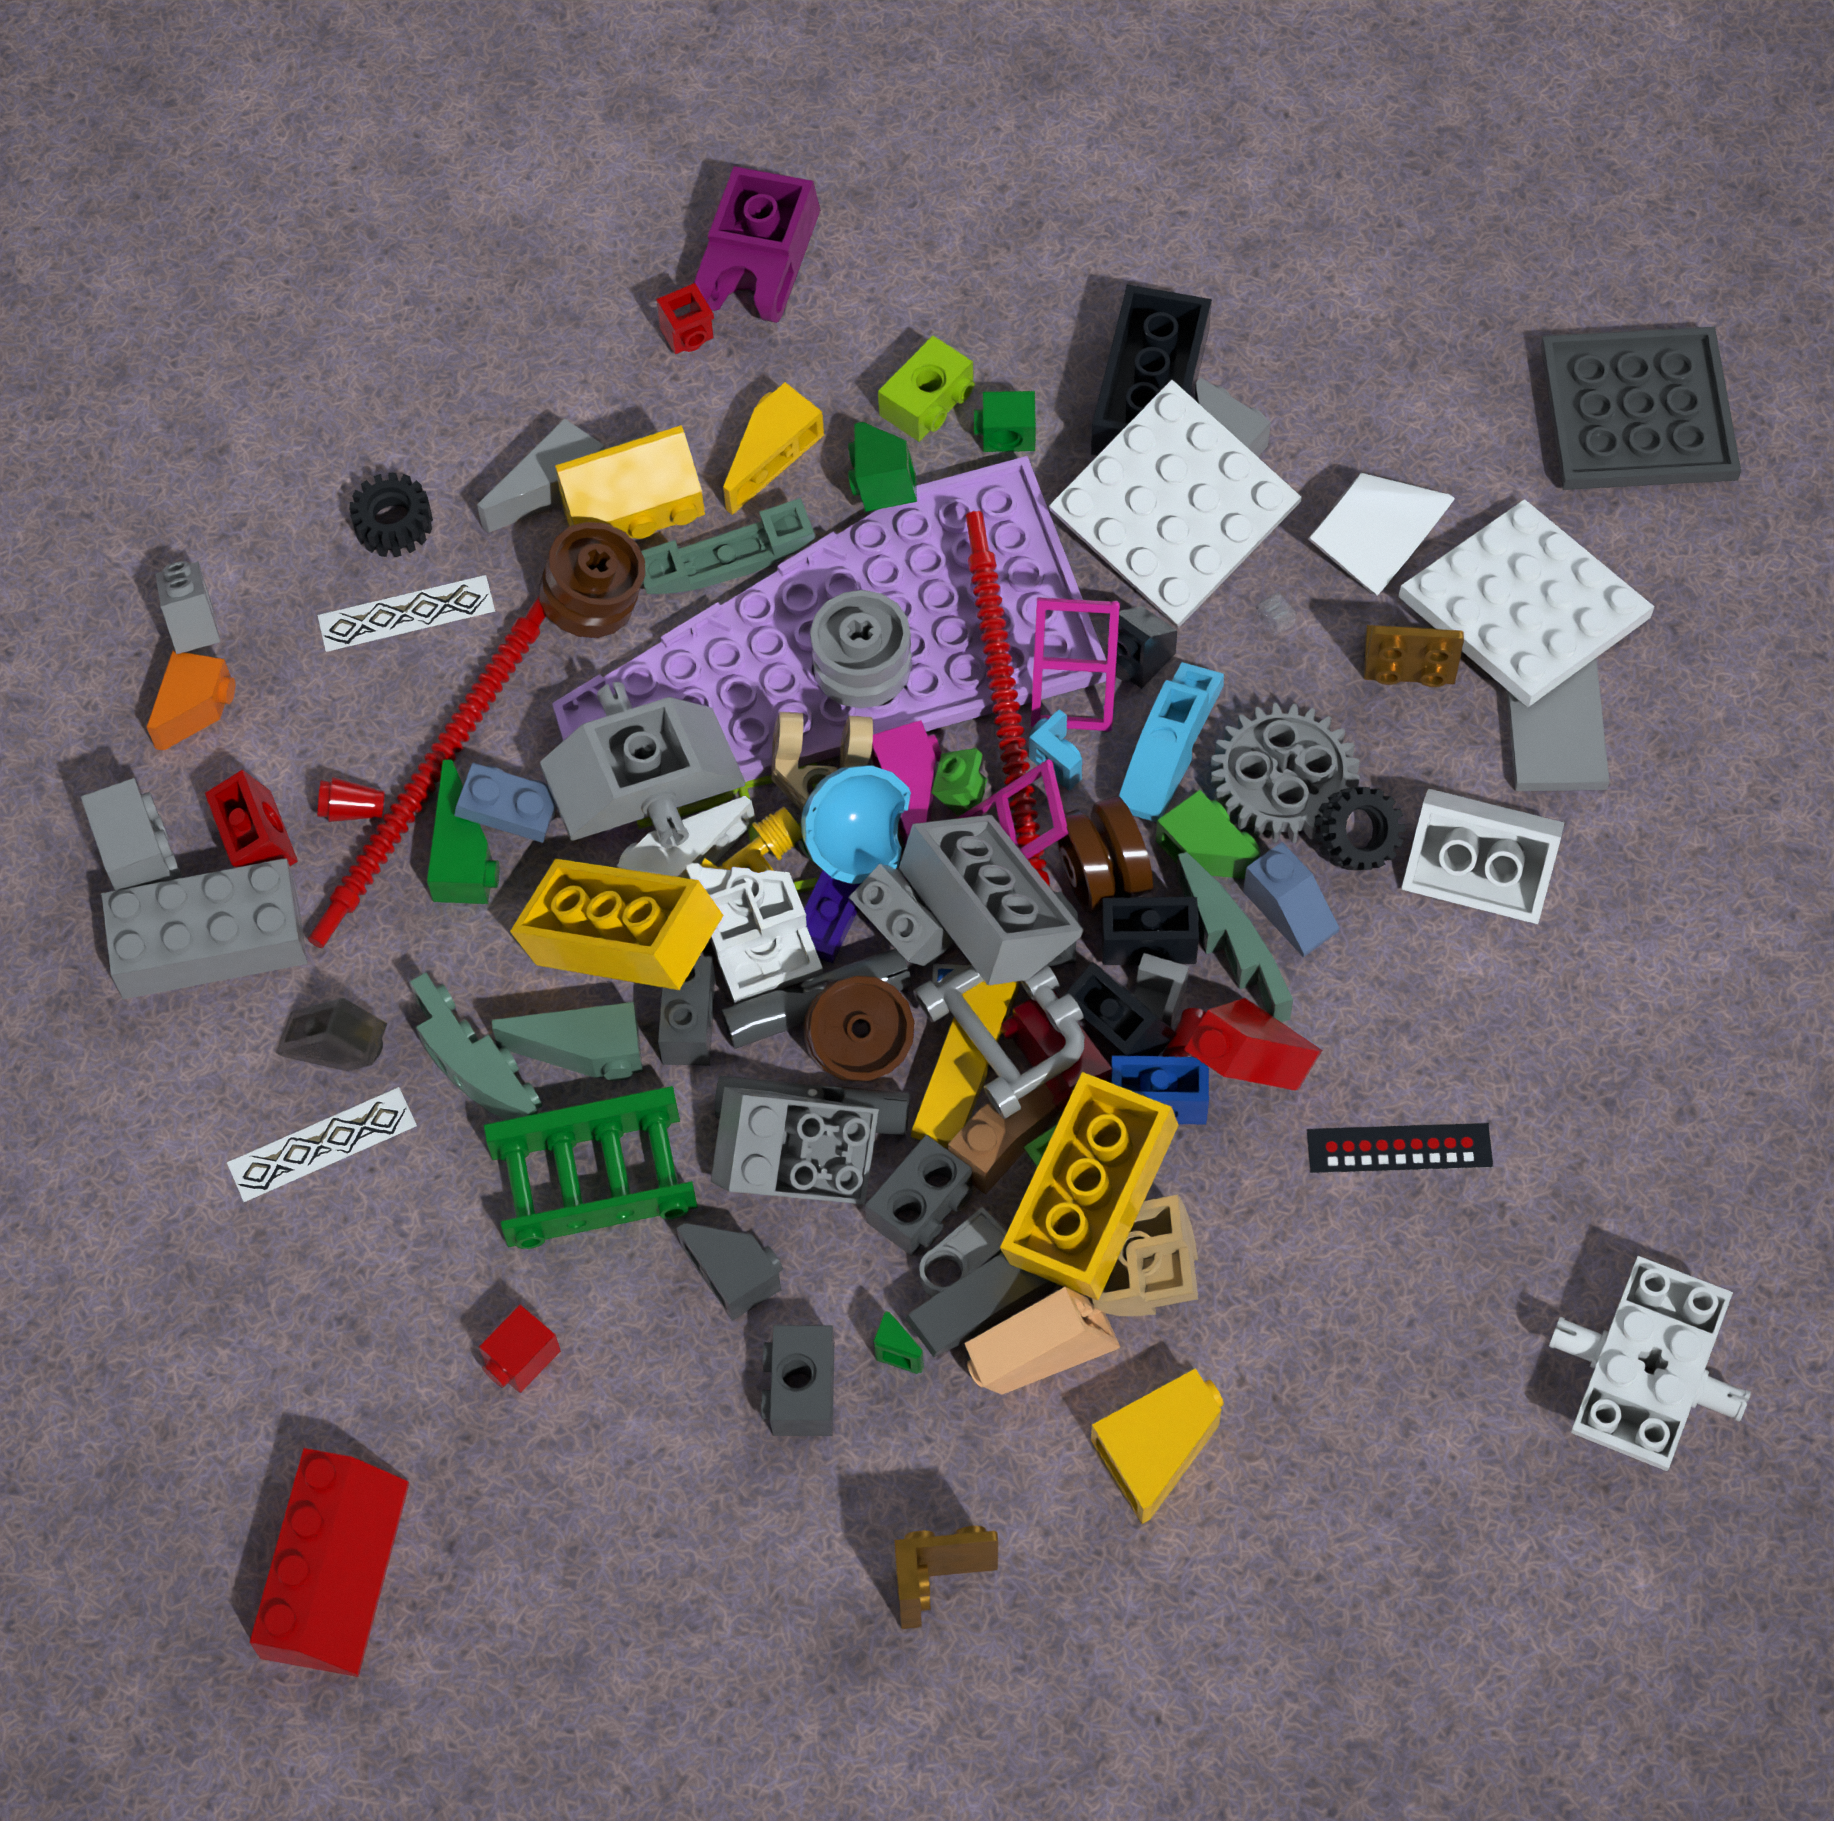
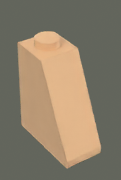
M1067 1287L1058 1290L964 1343L971 1358L967 1361V1366L974 1381L980 1387L987 1388L1001 1395L1120 1348V1344L1106 1314L1095 1308L1091 1299Z

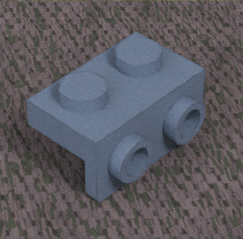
M472 763L456 805L455 816L543 843L549 825L555 817L557 806L546 783L511 775L497 767H485Z

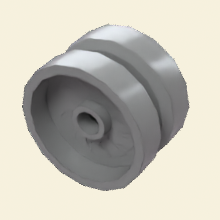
M858 590L844 592L828 600L815 614L810 630L813 667L816 682L826 696L841 705L861 709L880 706L900 693L909 680L912 669V655L908 617L898 603L882 593Z

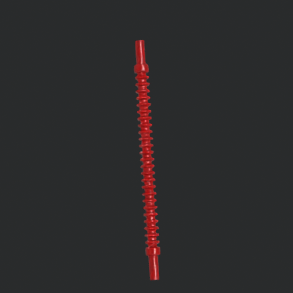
M972 511L965 516L972 553L968 557L969 571L974 574L971 577V582L977 585L973 589V594L979 597L975 600V606L980 608L977 612V618L983 620L979 624V629L985 632L981 635V641L986 644L983 647V653L988 655L985 659V665L991 667L986 675L988 678L993 679L989 682L988 687L990 690L995 691L991 694L990 699L997 703L993 706L992 711L999 715L994 719V723L1001 727L996 731V735L1003 739L998 743V747L1005 751L1000 755V760L1007 763L1002 767V772L1009 775L1004 779V784L1007 786L1026 774L1030 769V764L1024 761L1028 757V752L1022 749L1026 745V740L1020 737L1024 733V728L1018 725L1022 721V716L1016 713L1020 709V704L1014 701L1018 697V692L1012 689L1016 685V680L1010 677L1014 673V668L1008 665L1012 661V656L1006 653L1010 650V644L1004 642L1008 638V633L1002 630L1006 626V621L1000 618L1004 615V609L999 606L1002 603V597L997 595L1000 591V586L994 583L998 580V574L994 572L997 566L995 554L989 551L983 513L981 511ZM1029 785L1009 797L1013 799L1009 803L1010 810L1015 811L1011 816L1013 823L1017 824L1014 826L1016 835L1019 836L1017 837L1019 848L1040 837V835L1036 834L1040 830V824L1034 822L1038 818V812L1032 810L1036 805V800L1030 797L1034 793V788ZM1043 849L1027 860L1050 887L1049 875L1046 871L1042 870L1046 867V861L1040 859L1044 854Z
M539 596L525 617L517 618L511 627L512 634H507L504 638L506 644L498 646L500 654L492 655L493 664H486V673L479 674L478 680L480 683H474L471 687L473 693L465 695L467 703L459 704L458 709L460 713L452 714L451 718L454 723H447L445 725L447 733H440L438 735L440 743L432 744L431 749L433 753L425 754L424 758L427 763H420L417 768L420 773H413L411 775L413 783H406L404 785L406 794H398L397 800L399 804L394 803L390 806L392 814L384 815L383 820L385 824L377 825L376 830L379 834H372L369 837L372 844L364 845L362 848L364 855L356 856L355 860L358 865H351L348 869L351 875L343 876L341 879L343 886H336L329 897L331 901L330 906L308 937L309 942L314 946L323 948L346 913H353L360 903L358 895H365L367 893L365 884H373L372 874H379L381 872L379 864H386L388 861L386 853L392 854L395 851L392 844L400 843L402 840L400 833L408 832L409 828L406 823H413L415 821L413 813H420L422 811L420 802H428L429 796L427 792L432 793L436 790L434 782H440L443 760H452L453 762L456 760L454 752H461L463 750L461 742H468L470 739L467 732H475L476 725L474 722L478 723L483 720L481 712L486 713L489 711L488 702H495V693H500L503 690L501 683H507L510 679L508 673L516 671L514 663L522 662L521 654L528 653V645L534 644L540 635L539 626L545 619L546 614L539 601Z

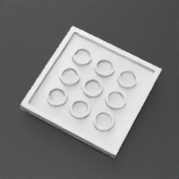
M1171 380L1049 505V509L1171 623L1179 628L1301 502V496L1177 383Z
M1525 499L1402 584L1398 596L1434 628L1463 631L1464 643L1462 652L1527 707H1530L1650 619L1654 610V606Z

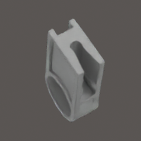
M983 1207L933 1249L929 1250L921 1259L919 1266L920 1282L925 1292L930 1296L934 1297L949 1287L936 1286L925 1276L929 1265L936 1260L948 1259L957 1263L962 1271L961 1279L1003 1253L1000 1246L1007 1231Z

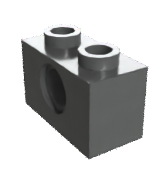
M699 956L680 990L662 987L658 1043L663 1065L710 1066L716 983L712 957Z
M773 1325V1342H764L763 1372H772L771 1389H762L761 1399L762 1419L770 1420L773 1436H833L835 1348L833 1325ZM794 1374H805L811 1379L806 1386L801 1388H792L785 1384L786 1380Z

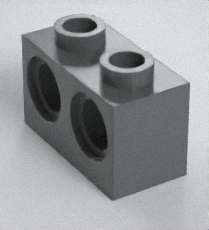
M925 1135L866 1203L867 1224L910 1256H913L921 1245L928 1248L937 1239L943 1229L941 1222L951 1210L959 1212L967 1204L973 1194L972 1168L932 1138ZM935 1175H942L950 1180L941 1187H934L926 1182ZM905 1210L915 1211L920 1215L912 1222H902L896 1218L900 1212Z

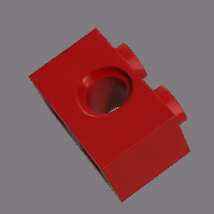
M242 769L205 792L229 860L234 867L238 868L287 858L289 866L298 862L272 792Z

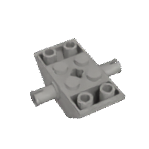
M613 682V688L616 692L614 695L607 684L597 692V698L603 706L606 717L582 724L540 761V768L571 841L650 816L662 847H673L670 839L671 836L674 837L677 846L681 845L688 839L689 833L687 828L684 827L677 807L745 786L744 777L713 708L672 697L632 708L623 683Z

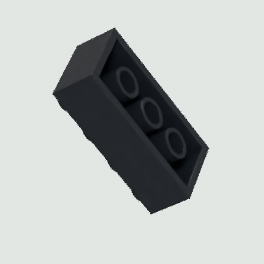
M1127 284L1092 422L1091 455L1098 456L1171 380L1177 383L1192 398L1194 397L1195 383L1198 380L1210 329L1212 299Z

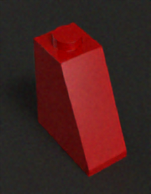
M1246 998L1208 1009L1184 1049L1223 1077L1295 1091L1301 1087L1323 1051Z

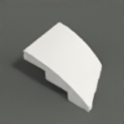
M1360 473L1335 502L1331 512L1309 536L1308 540L1370 593L1378 596L1432 530L1455 498L1450 494Z
M698 863L686 865L689 879L700 881L724 915L712 934L710 941L734 1005L823 974V967L806 927V913L789 872L766 870L765 872L757 873L749 868L732 867L731 870L705 868Z

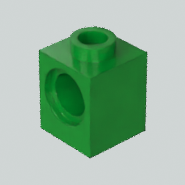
M1035 391L983 392V409H974V436H983V452L1035 451Z

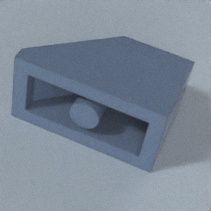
M1283 842L1246 867L1243 893L1302 957L1308 955L1339 932L1340 928L1313 874Z

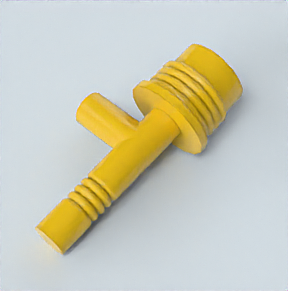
M783 806L774 814L770 813L769 817L766 816L761 822L751 824L759 836L723 862L722 866L718 867L726 870H731L732 867H749L751 871L757 873L765 872L766 870L774 871L764 855L771 851L778 861L783 859L781 856L787 853L788 850H791V847H795V843L803 838L800 826Z

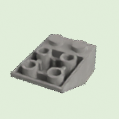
M724 1087L711 1182L729 1192L865 1204L879 1109L771 1091Z

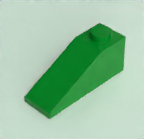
M443 760L427 878L433 902L488 904L490 888H497L499 884V861L492 860L488 842L480 824L455 816V809L463 789V784L453 761Z

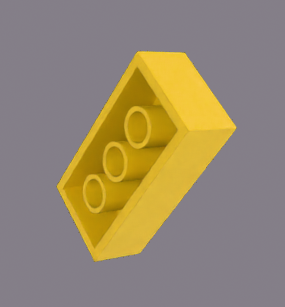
M555 859L510 932L536 966L680 990L724 915L699 880Z
M1082 1072L1000 1246L1009 1264L1099 1300L1179 1126L1172 1107Z

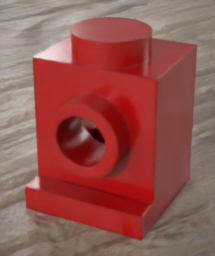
M696 283L656 299L660 329L675 355L683 351H695L706 341L714 338L712 328L714 313ZM690 304L691 312L676 317L673 310Z

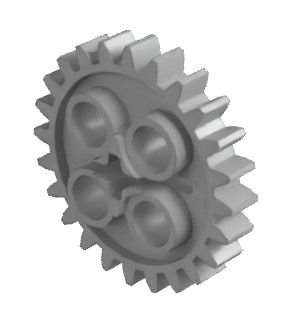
M1274 703L1272 714L1267 716L1262 709L1256 707L1253 721L1242 714L1239 715L1238 729L1226 726L1225 740L1216 741V755L1211 757L1210 769L1213 772H1211L1210 785L1217 788L1215 800L1219 803L1226 802L1225 810L1229 817L1239 814L1237 828L1240 830L1250 823L1255 825V838L1262 835L1266 829L1271 831V838L1274 843H1277L1281 832H1287L1292 843H1296L1298 831L1302 830L1311 840L1315 839L1316 826H1314L1315 818L1322 817L1323 813L1318 810L1321 804L1328 803L1327 797L1333 793L1340 792L1342 789L1358 787L1360 776L1357 773L1360 761L1357 758H1352L1355 748L1354 743H1343L1345 730L1341 728L1330 732L1332 718L1328 716L1319 723L1314 721L1315 709L1313 708L1305 716L1298 715L1297 704H1292L1288 714H1282L1279 705ZM1284 742L1289 746L1281 748L1274 746L1272 743ZM1320 767L1326 772L1315 773L1308 768ZM1249 772L1257 773L1261 778L1251 779L1244 776V774ZM1292 798L1297 800L1298 803L1286 804L1280 799Z

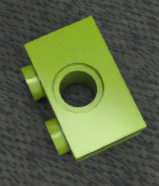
M932 335L878 390L879 416L920 442L929 431L935 432L943 425L947 413L957 403H964L972 394L975 386L973 382V361Z

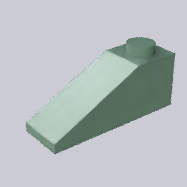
M634 1002L492 1020V1029L498 1048L506 1046L510 1052L590 1077H605L611 1081L625 1080L631 1077L633 1073L643 1072L638 1020Z

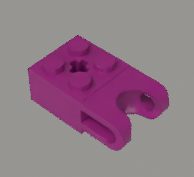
M733 166L709 230V242L694 281L712 311L720 310L729 294L737 290L750 289L755 292L754 302L760 314L759 320L774 323L780 321L821 211L814 181Z

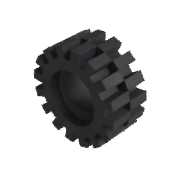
M388 473L389 480L385 481L382 480L381 474L373 476L375 480L373 485L367 480L361 484L363 493L355 490L352 495L354 502H350L349 506L354 531L360 544H365L366 550L371 553L377 547L379 556L387 557L388 550L393 551L394 557L402 556L400 549L404 547L411 553L416 550L415 541L423 545L427 540L425 533H431L433 517L426 491H423L422 485L417 480L412 484L411 477L403 474L401 481H398L396 473ZM402 506L408 511V514L402 520L393 524H381L375 520L376 514L386 507Z

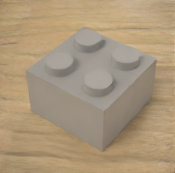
M135 778L81 796L103 864L115 891L175 880L182 877L175 855L171 851L164 823L160 814H158L150 792L141 794Z

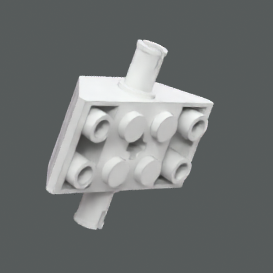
M1637 1256L1609 1331L1604 1330L1603 1334H1600L1560 1317L1549 1347L1557 1348L1591 1362L1590 1367L1594 1368L1571 1433L1668 1471L1691 1407L1695 1408L1698 1404L1740 1422L1751 1391H1745L1709 1377V1371L1705 1370L1733 1292ZM1645 1366L1655 1371L1654 1374L1645 1372Z

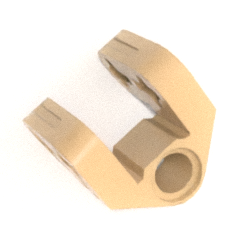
M779 712L773 731L771 780L803 812L804 805L810 796L807 792V786L818 784L823 778L838 769L832 766L807 765L804 769H798V760L803 742V713ZM848 716L841 737L840 768L868 764L873 742L872 717Z

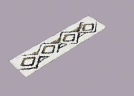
M484 575L317 616L325 651L328 652L495 612L487 577Z
M398 1087L231 1160L227 1164L241 1197L246 1202L412 1129L417 1125Z

